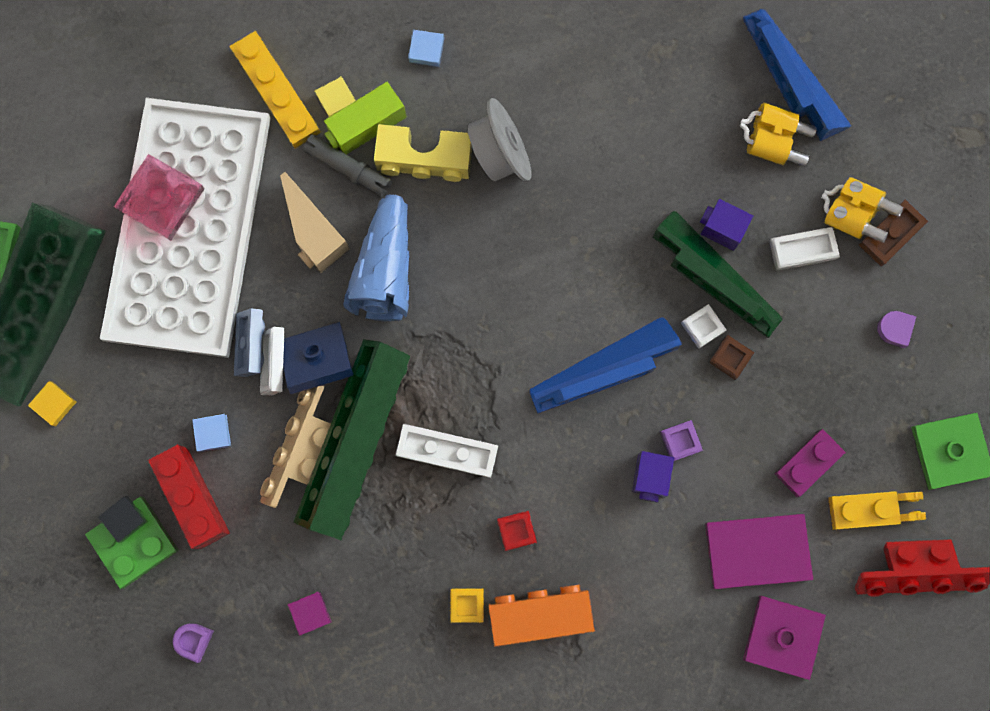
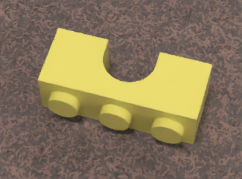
M378 124L374 163L376 169L381 171L382 174L397 176L399 173H409L419 179L440 176L450 182L469 179L472 145L468 133L441 130L437 147L430 152L420 153L411 147L412 138L409 127Z

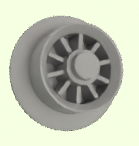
M491 98L487 101L488 115L468 124V135L474 154L485 173L493 181H498L513 173L521 180L528 181L531 179V166L518 130L501 103L495 98Z

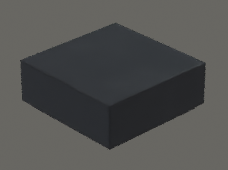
M123 496L98 517L118 543L125 541L148 522L128 496Z

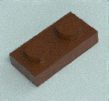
M906 200L900 204L904 208L899 217L889 214L877 226V228L888 232L884 243L867 236L859 244L881 267L928 222Z

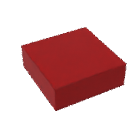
M529 511L497 519L505 551L537 543Z

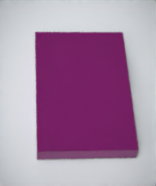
M805 514L705 523L713 589L813 580Z

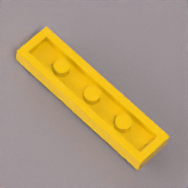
M256 31L230 46L233 54L294 148L307 142L310 135L314 134L317 136L321 133L319 127Z

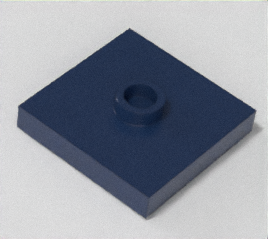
M340 322L284 338L283 367L290 394L354 376Z

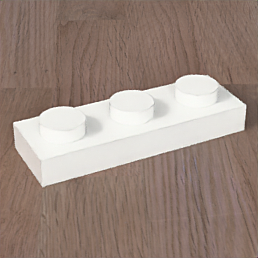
M403 424L396 456L491 478L498 445Z

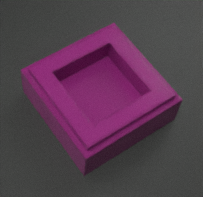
M320 591L288 604L299 636L332 622Z

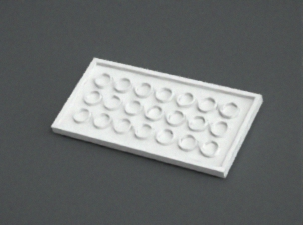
M146 98L100 340L229 358L271 119L268 113Z

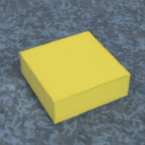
M342 76L315 90L319 101L329 117L356 101Z

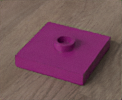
M759 595L743 660L810 680L826 615Z

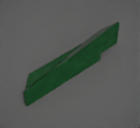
M676 211L671 212L659 225L653 238L677 255L670 266L769 338L782 321V317Z

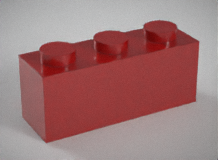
M176 445L148 460L191 549H202L230 534L188 448Z

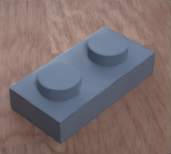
M250 308L236 313L234 376L248 377L261 373V367L264 362L261 345L262 336L265 331V323L262 320L263 310Z

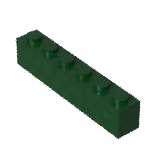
M363 339L352 367L354 376H350L347 380L293 523L342 540L344 532L350 524V516L356 500L361 495L366 473L373 463V455L378 441L384 433V425L390 409L395 404L399 385L407 372L410 355L383 342Z

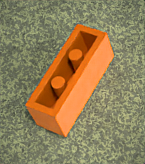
M579 584L560 587L561 594L548 595L547 589L527 592L528 599L515 600L514 594L494 597L495 603L489 604L494 646L595 632L589 591L580 590Z

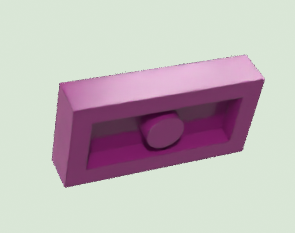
M821 429L774 474L796 497H801L846 452Z

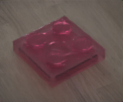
M148 154L114 205V208L171 241L205 188L197 181Z

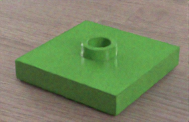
M978 413L911 427L928 490L990 477V456Z

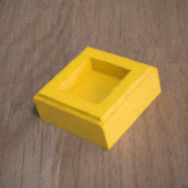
M49 381L28 406L50 425L56 427L77 401L54 382Z
M484 588L450 589V623L484 622Z

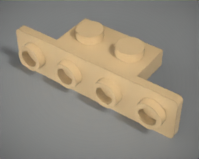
M323 385L300 391L297 398V404L299 405L296 413L289 419L285 428L286 438L284 443L274 454V467L271 475L262 484L260 491L262 496L261 503L276 508L288 478L308 485L331 423L313 416L324 389Z

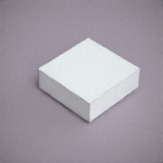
M709 304L681 322L698 349L727 330Z

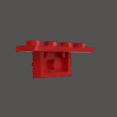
M951 539L886 542L883 550L889 571L860 573L855 585L856 594H867L873 597L881 596L885 593L913 595L917 592H934L944 594L958 590H967L968 592L975 593L987 589L989 586L990 567L961 568Z

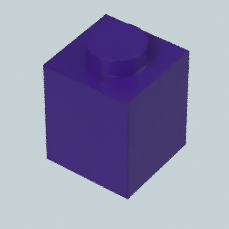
M719 199L714 208L708 205L700 220V223L705 226L700 235L734 251L740 244L753 215Z
M641 451L637 458L632 492L640 493L639 499L650 502H658L659 497H667L674 457Z

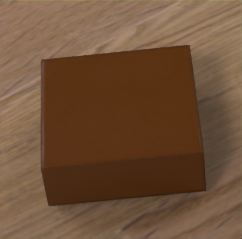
M727 335L709 363L736 380L755 352Z

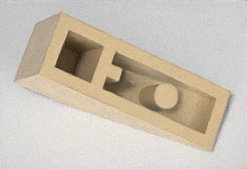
M284 172L280 177L295 240L301 249V252L297 255L309 269L315 266L322 273L345 254L349 247L338 231L289 175Z

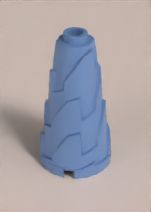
M386 195L385 198L379 201L368 233L363 240L358 261L354 266L343 304L345 309L358 316L359 309L361 308L367 311V319L398 321L402 320L403 315L407 317L409 307L408 205L398 195Z

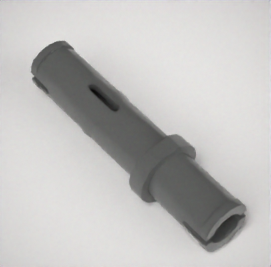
M312 134L309 136L307 141L315 145V147L305 143L303 151L306 154L308 153L349 177L354 184L358 186L361 184L378 194L381 198L387 194L388 191L380 187V184L390 188L392 184L391 179L370 169V165L365 162H358L347 154L334 149L328 143L317 138L316 135Z

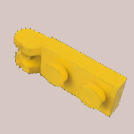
M897 491L829 497L832 529L897 525L904 521L926 520V513L921 511L900 514L898 501H919L923 499V492L897 494Z

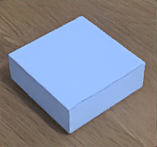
M413 30L409 63L439 67L444 34Z
M221 414L192 420L197 452L231 447L227 415Z

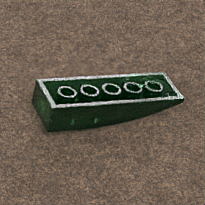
M32 202L0 282V398L16 406L22 405L56 346L80 296L106 232L104 229L52 206Z

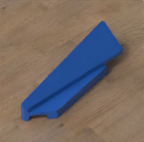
M760 9L744 16L743 21L791 112L799 114V118L807 115L811 125L817 128L816 134L820 141L850 128L851 124L766 10Z
M663 317L649 323L531 388L529 392L537 414L652 373L656 368L653 359L676 351L682 345L679 337Z

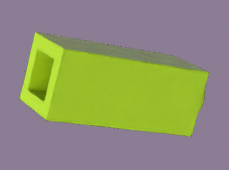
M387 81L324 120L328 130L324 135L334 149L339 147L341 152L349 154L377 136L378 124L394 126L405 119V107Z

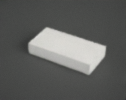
M833 227L775 237L769 240L776 271L837 260L840 257Z
M272 327L264 331L262 336L261 351L264 355V362L261 367L260 376L261 395L272 396L282 392L284 328Z

